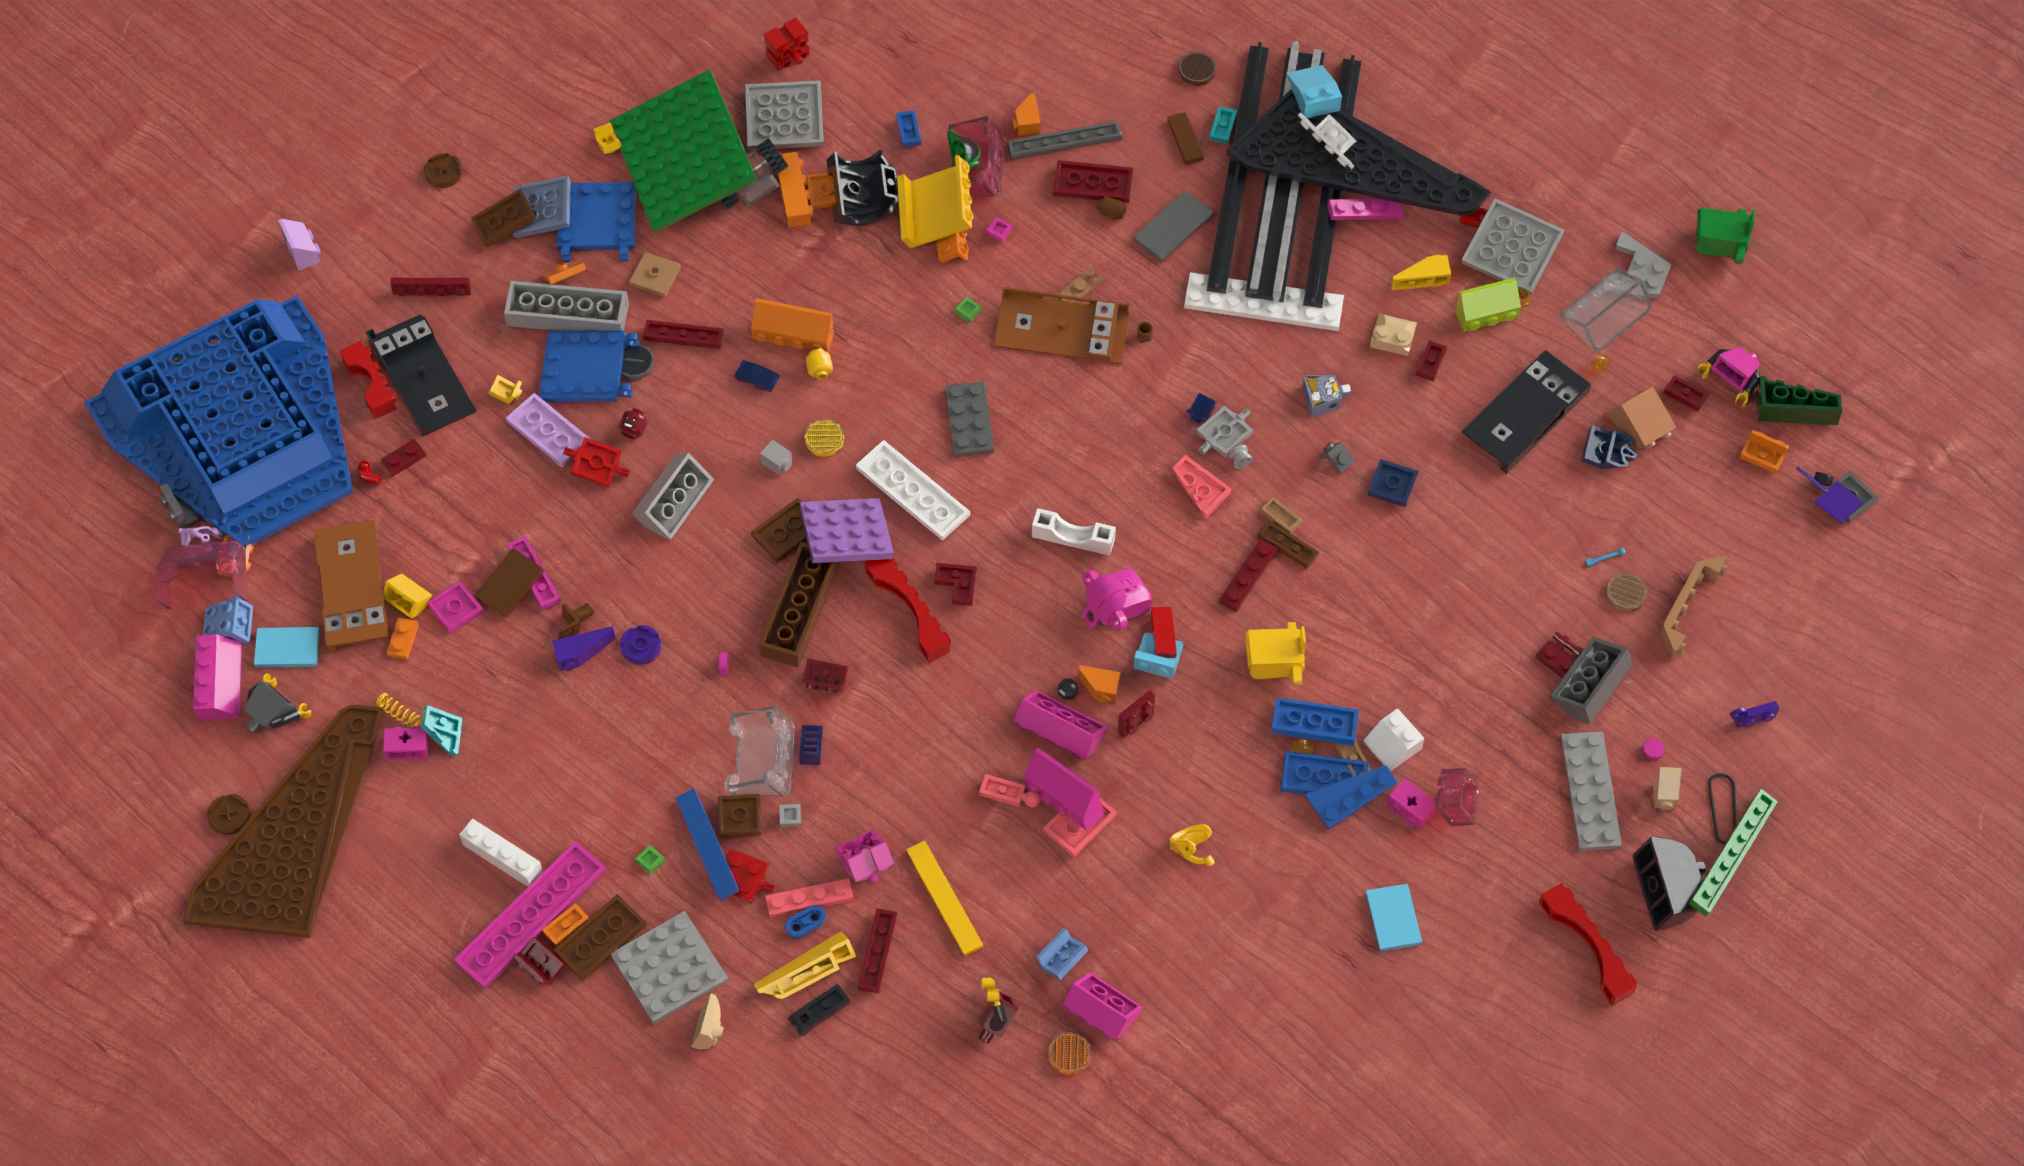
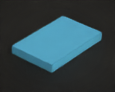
M319 627L257 628L255 668L317 667L320 638Z
M1408 884L1366 890L1365 894L1380 952L1422 945Z

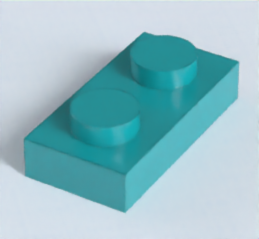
M1218 107L1209 137L1210 141L1228 145L1237 110Z

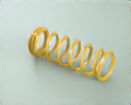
M386 693L378 697L376 706L383 707L385 705L383 708L385 712L390 713L391 717H396L397 721H402L404 725L407 724L408 728L419 724L421 717L420 715L415 716V712L409 716L406 723L403 722L410 709H406L402 718L398 719V715L403 711L404 705L398 708L396 715H392V712L399 704L398 701L392 705L389 712L386 711V708L391 705L393 697L388 699V694ZM417 717H419V720L417 721V723H416L415 725L411 726L412 723H413V721H414Z

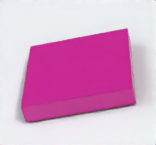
M458 581L426 602L427 607L449 634L484 612L481 605L461 581Z

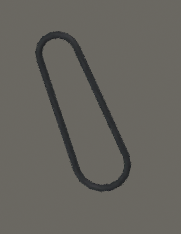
M1718 773L1710 778L1708 786L1715 836L1719 843L1725 845L1726 842L1722 841L1718 834L1712 781L1718 776H1723L1732 783L1733 830L1736 827V785L1731 776Z

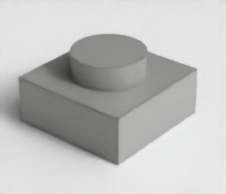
M779 805L780 828L801 827V805Z

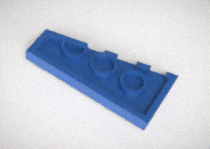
M1384 765L1306 793L1304 796L1329 830L1395 786L1398 781L1388 767Z

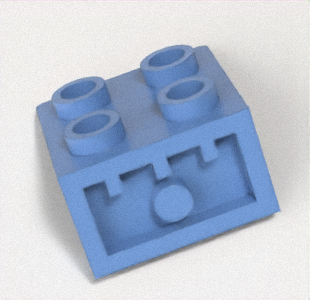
M236 596L206 607L203 635L217 634L224 637L230 636L242 642V644L249 643L253 606Z

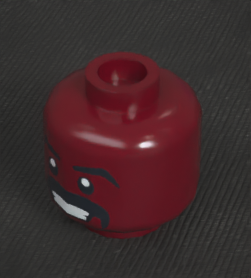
M633 408L632 411L628 410L623 413L619 423V429L623 436L636 439V437L643 435L648 423L647 418L643 416L644 412Z

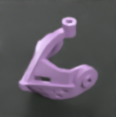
M202 526L198 528H180L178 530L181 536L185 559L196 567L200 565L199 558L188 550L190 541L196 536L201 539L203 544H208L210 542L208 534L221 540L224 537L222 532L215 527Z

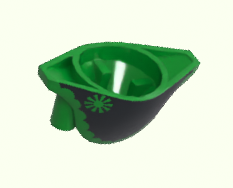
M948 130L949 151L954 165L956 166L955 156L959 155L968 163L969 171L970 168H978L980 148L977 143L969 137L962 136L953 130Z

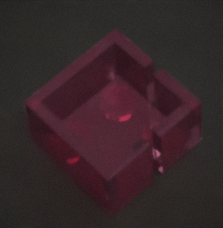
M1465 768L1441 769L1440 777L1437 780L1439 790L1434 800L1436 809H1438L1450 826L1474 825L1479 786L1471 779L1470 774Z

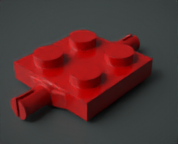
M584 437L577 451L565 447L563 455L574 458L571 475L609 488L610 482L616 474L627 478L630 469L619 466L622 450Z
M732 848L729 849L725 858L739 888V892L732 896L752 903L755 895L761 889L771 893L774 892L776 885L765 881V874L769 868V863Z

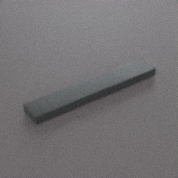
M1118 121L1011 140L1007 141V147L1011 160L1118 141L1122 140V134Z

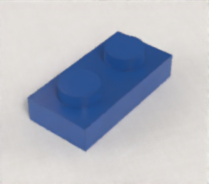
M915 110L896 113L902 148L921 145Z

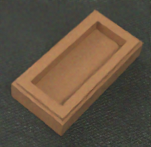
M1273 496L1259 510L1268 520L1290 534L1303 524V519Z

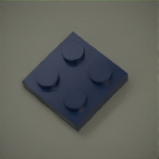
M1380 459L1368 490V496L1406 508L1419 471Z

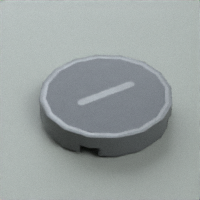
M641 344L638 347H625L621 376L629 380H640L643 376L649 375L654 367V356L651 350Z

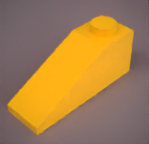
M1433 255L1398 273L1393 276L1391 289L1403 290L1449 285L1451 270L1448 256Z

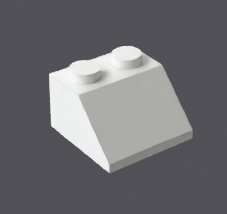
M1397 708L1383 718L1363 742L1391 772L1422 750L1425 738Z

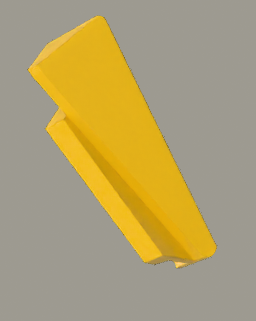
M838 932L754 984V987L759 993L763 992L776 998L784 999L839 970L837 963L852 959L856 955L849 939L843 932Z

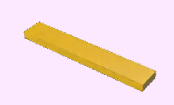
M926 841L906 849L908 857L963 956L965 957L982 949L983 943Z

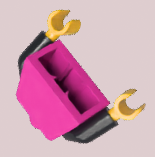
M1740 347L1720 349L1707 360V364H1700L1698 366L1697 374L1700 371H1706L1702 375V379H1706L1709 376V369L1712 367L1714 372L1739 391H1744L1738 394L1735 400L1736 404L1738 399H1743L1744 403L1741 407L1743 408L1748 402V395H1751L1759 384L1760 371L1758 367L1760 362L1757 360L1755 353H1747Z

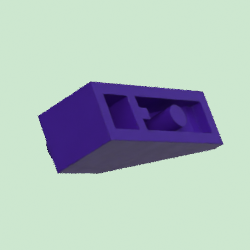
M613 626L553 640L559 671H570L580 667L615 640Z

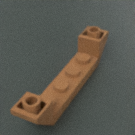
M1723 555L1698 561L1688 577L1660 632L1671 660L1674 661L1677 654L1681 655L1686 646L1683 643L1686 635L1676 631L1680 622L1677 619L1679 615L1683 617L1688 607L1686 605L1687 600L1691 601L1696 593L1695 585H1700L1704 577L1714 582L1717 581L1719 575L1723 577L1728 568L1725 565L1727 556Z

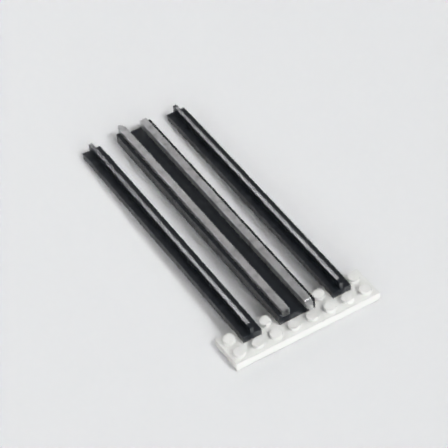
M1297 41L1292 44V48L1287 49L1279 100L1291 89L1286 73L1323 65L1325 53L1318 49H1314L1313 54L1299 52V43ZM1258 42V46L1250 45L1233 144L1257 120L1269 48L1262 47V42ZM1351 55V59H1343L1338 86L1342 95L1340 109L1352 116L1362 62L1354 60L1355 55ZM1230 158L1209 275L1190 272L1184 308L1339 331L1344 295L1326 293L1325 288L1336 220H1331L1327 203L1329 200L1340 199L1341 190L1322 186L1306 289L1286 287L1304 182L1266 175L1248 280L1229 278L1248 169Z

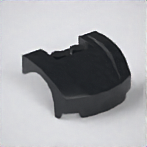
M878 150L869 158L860 161L845 160L839 156L838 152L834 151L826 160L828 175L833 176L836 203L832 206L835 223L850 226L869 225L885 219L893 211L899 199L897 175L894 166L889 165L885 157L882 156V150Z

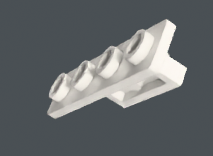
M1301 112L1298 114L1301 118L1299 123L1306 130L1310 128L1314 132L1312 136L1319 143L1323 140L1326 143L1324 147L1330 154L1336 153L1339 156L1337 160L1344 167L1346 165L1351 169L1354 167L1343 154L1356 140L1330 114L1317 127Z

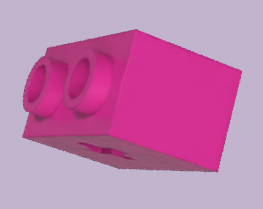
M395 726L390 729H384L383 752L386 760L428 759L429 735L420 726H413L412 728Z
M1406 778L1389 795L1387 802L1389 808L1394 813H1399L1410 826H1415L1419 830L1433 817L1438 806L1437 803Z

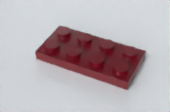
M1057 160L1053 196L1100 200L1107 196L1123 201V203H1129L1133 168Z

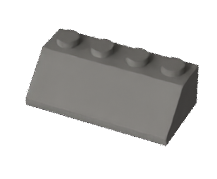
M689 453L675 454L632 512V515L645 528L671 540L712 484L714 478Z

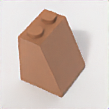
M1653 386L1606 411L1616 426L1635 440L1633 445L1636 449L1644 447L1646 450L1656 444L1655 440L1658 438L1663 440L1671 436L1670 431L1676 428Z

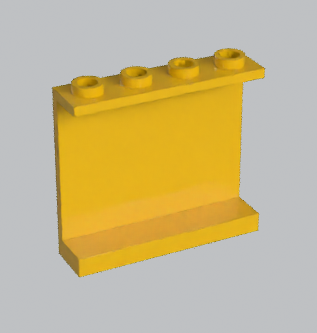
M959 155L955 156L956 166L913 181H910L905 174L897 176L901 240L910 249L972 228L973 214L970 208L972 199L969 194V188L971 187L968 178L969 165Z

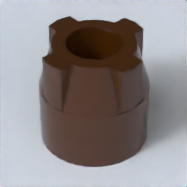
M1141 322L1137 326L1139 342L1151 341L1152 325L1148 322Z

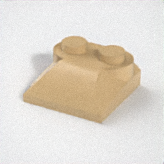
M1379 313L1370 347L1408 356L1417 322Z
M711 993L701 1008L691 1045L692 1048L699 1050L710 1049L721 1038L724 1027L720 1026L721 1012L715 994Z

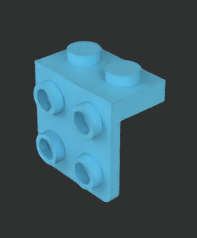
M1145 633L1139 651L1136 650L1133 669L1173 679L1183 649V643L1176 640V658L1156 656L1153 634Z

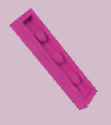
M1384 199L1329 200L1327 203L1331 220L1402 219L1404 216L1401 203Z
M526 536L507 544L509 551L515 548L543 568ZM544 571L530 588L542 611L561 602L552 582Z

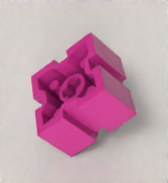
M872 829L857 836L858 839L854 841L849 840L835 847L843 869L850 874L855 882L864 881L869 878L870 882L874 883L878 880L875 870L883 872L894 864L886 842Z

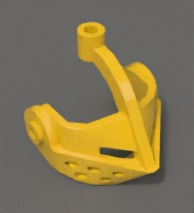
M1208 825L1190 826L1174 833L1169 838L1170 850L1175 851L1188 861L1195 864L1206 863L1208 867L1215 863L1211 855L1204 858L1192 855L1196 851L1195 846L1206 841L1211 836L1212 831Z

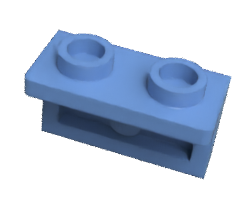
M1063 928L1041 950L1036 959L1044 972L1061 980L1088 952V948L1085 944L1072 938L1068 930Z

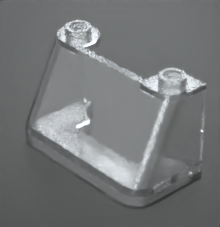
M776 706L731 714L729 731L738 739L736 774L733 773L727 776L725 790L732 795H788L791 790L794 725L792 720Z

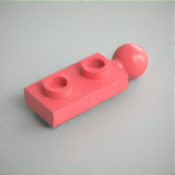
M985 774L979 791V796L1017 807L1020 806L1021 801H1024L1031 808L1037 807L1041 802L1038 792L1029 791L1025 793L1026 785Z

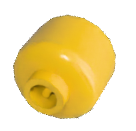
M823 349L810 351L805 359L809 375L819 380L827 378L833 370L831 356Z

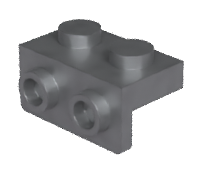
M168 484L160 486L162 495L159 497L163 506H168L169 510L167 512L172 522L176 521L179 528H184L198 522L195 512L173 495Z

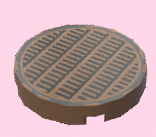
M1621 573L1612 577L1608 582L1606 596L1614 608L1630 612L1642 607L1647 598V587L1638 576L1630 573Z

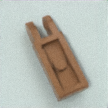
M1089 268L1082 276H1079L1058 294L1086 298L1102 283L1104 278L1098 275L1089 284L1087 281L1095 273L1093 268ZM1052 298V300H1059V301H1066V302H1074V303H1080V302H1081V301L1068 300V299Z

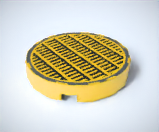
M818 420L810 424L806 429L804 436L806 447L816 456H832L843 447V429L832 420Z

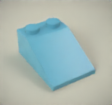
M1323 65L1286 73L1301 113L1306 118L1340 111L1342 95L1336 81Z

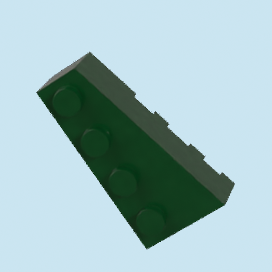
M1759 377V384L1756 388L1758 421L1838 425L1842 414L1841 395L1818 389L1811 391L1802 385L1797 384L1795 387L1784 384L1785 381L1776 380L1774 382L1766 380L1767 377Z

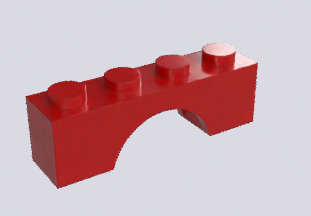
M359 341L339 350L342 361L350 375L365 376L372 381L369 389L363 395L374 419L395 411L396 406L394 402L397 401L396 396L392 390L389 391L387 389L389 384L385 376H380L379 372L381 370L376 361L372 362L371 357L373 356L369 347H364L363 343Z

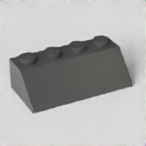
M1592 637L1550 698L1572 718L1591 724L1633 664L1628 648Z

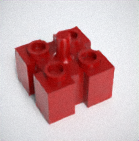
M797 17L783 23V27L779 29L775 27L764 33L767 45L765 47L766 57L777 71L788 68L793 60L797 64H801L803 59L810 55L809 45L807 44L809 41L808 32Z

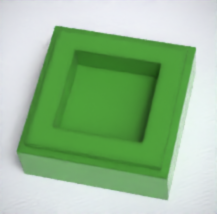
M965 297L954 309V313L970 323L981 312L982 306Z
M649 845L635 858V862L651 875L665 862V857Z

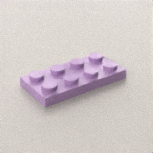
M535 393L506 417L508 424L562 468L573 459L570 456L563 455L565 447L577 451L584 437L589 438Z

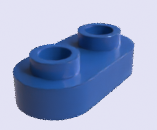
M813 905L789 918L786 922L788 936L793 939H800L823 926L826 921L824 909ZM817 916L819 919L813 921L812 917ZM795 927H799V928H800L799 931H794L793 929H794Z

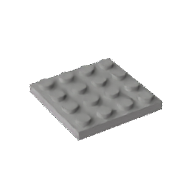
M821 80L745 84L748 150H758L756 146L767 138L778 149L824 146Z
M1494 198L1461 263L1499 281L1516 278L1518 290L1532 295L1565 230Z
M685 911L611 954V958L653 1025L729 981Z

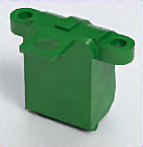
M1702 207L1698 209L1696 224V249L1698 252L1705 255L1727 256L1734 260V264L1743 265L1755 222V210L1752 209L1751 215L1746 214V209L1738 208L1737 212Z

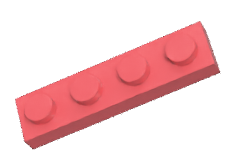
M849 878L766 895L770 918L798 913L813 905L826 907L854 901Z

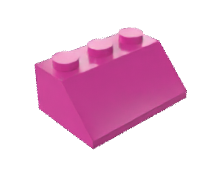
M1091 972L1073 983L1063 1002V1005L1071 1013L1079 1015L1085 1019L1087 1024L1097 1027L1103 1031L1105 1036L1115 1040L1125 1034L1143 1009L1141 1005Z

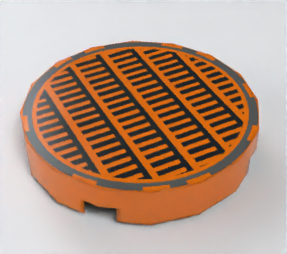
M1072 1032L1062 1033L1056 1036L1049 1045V1063L1062 1075H1078L1090 1063V1045L1079 1034Z

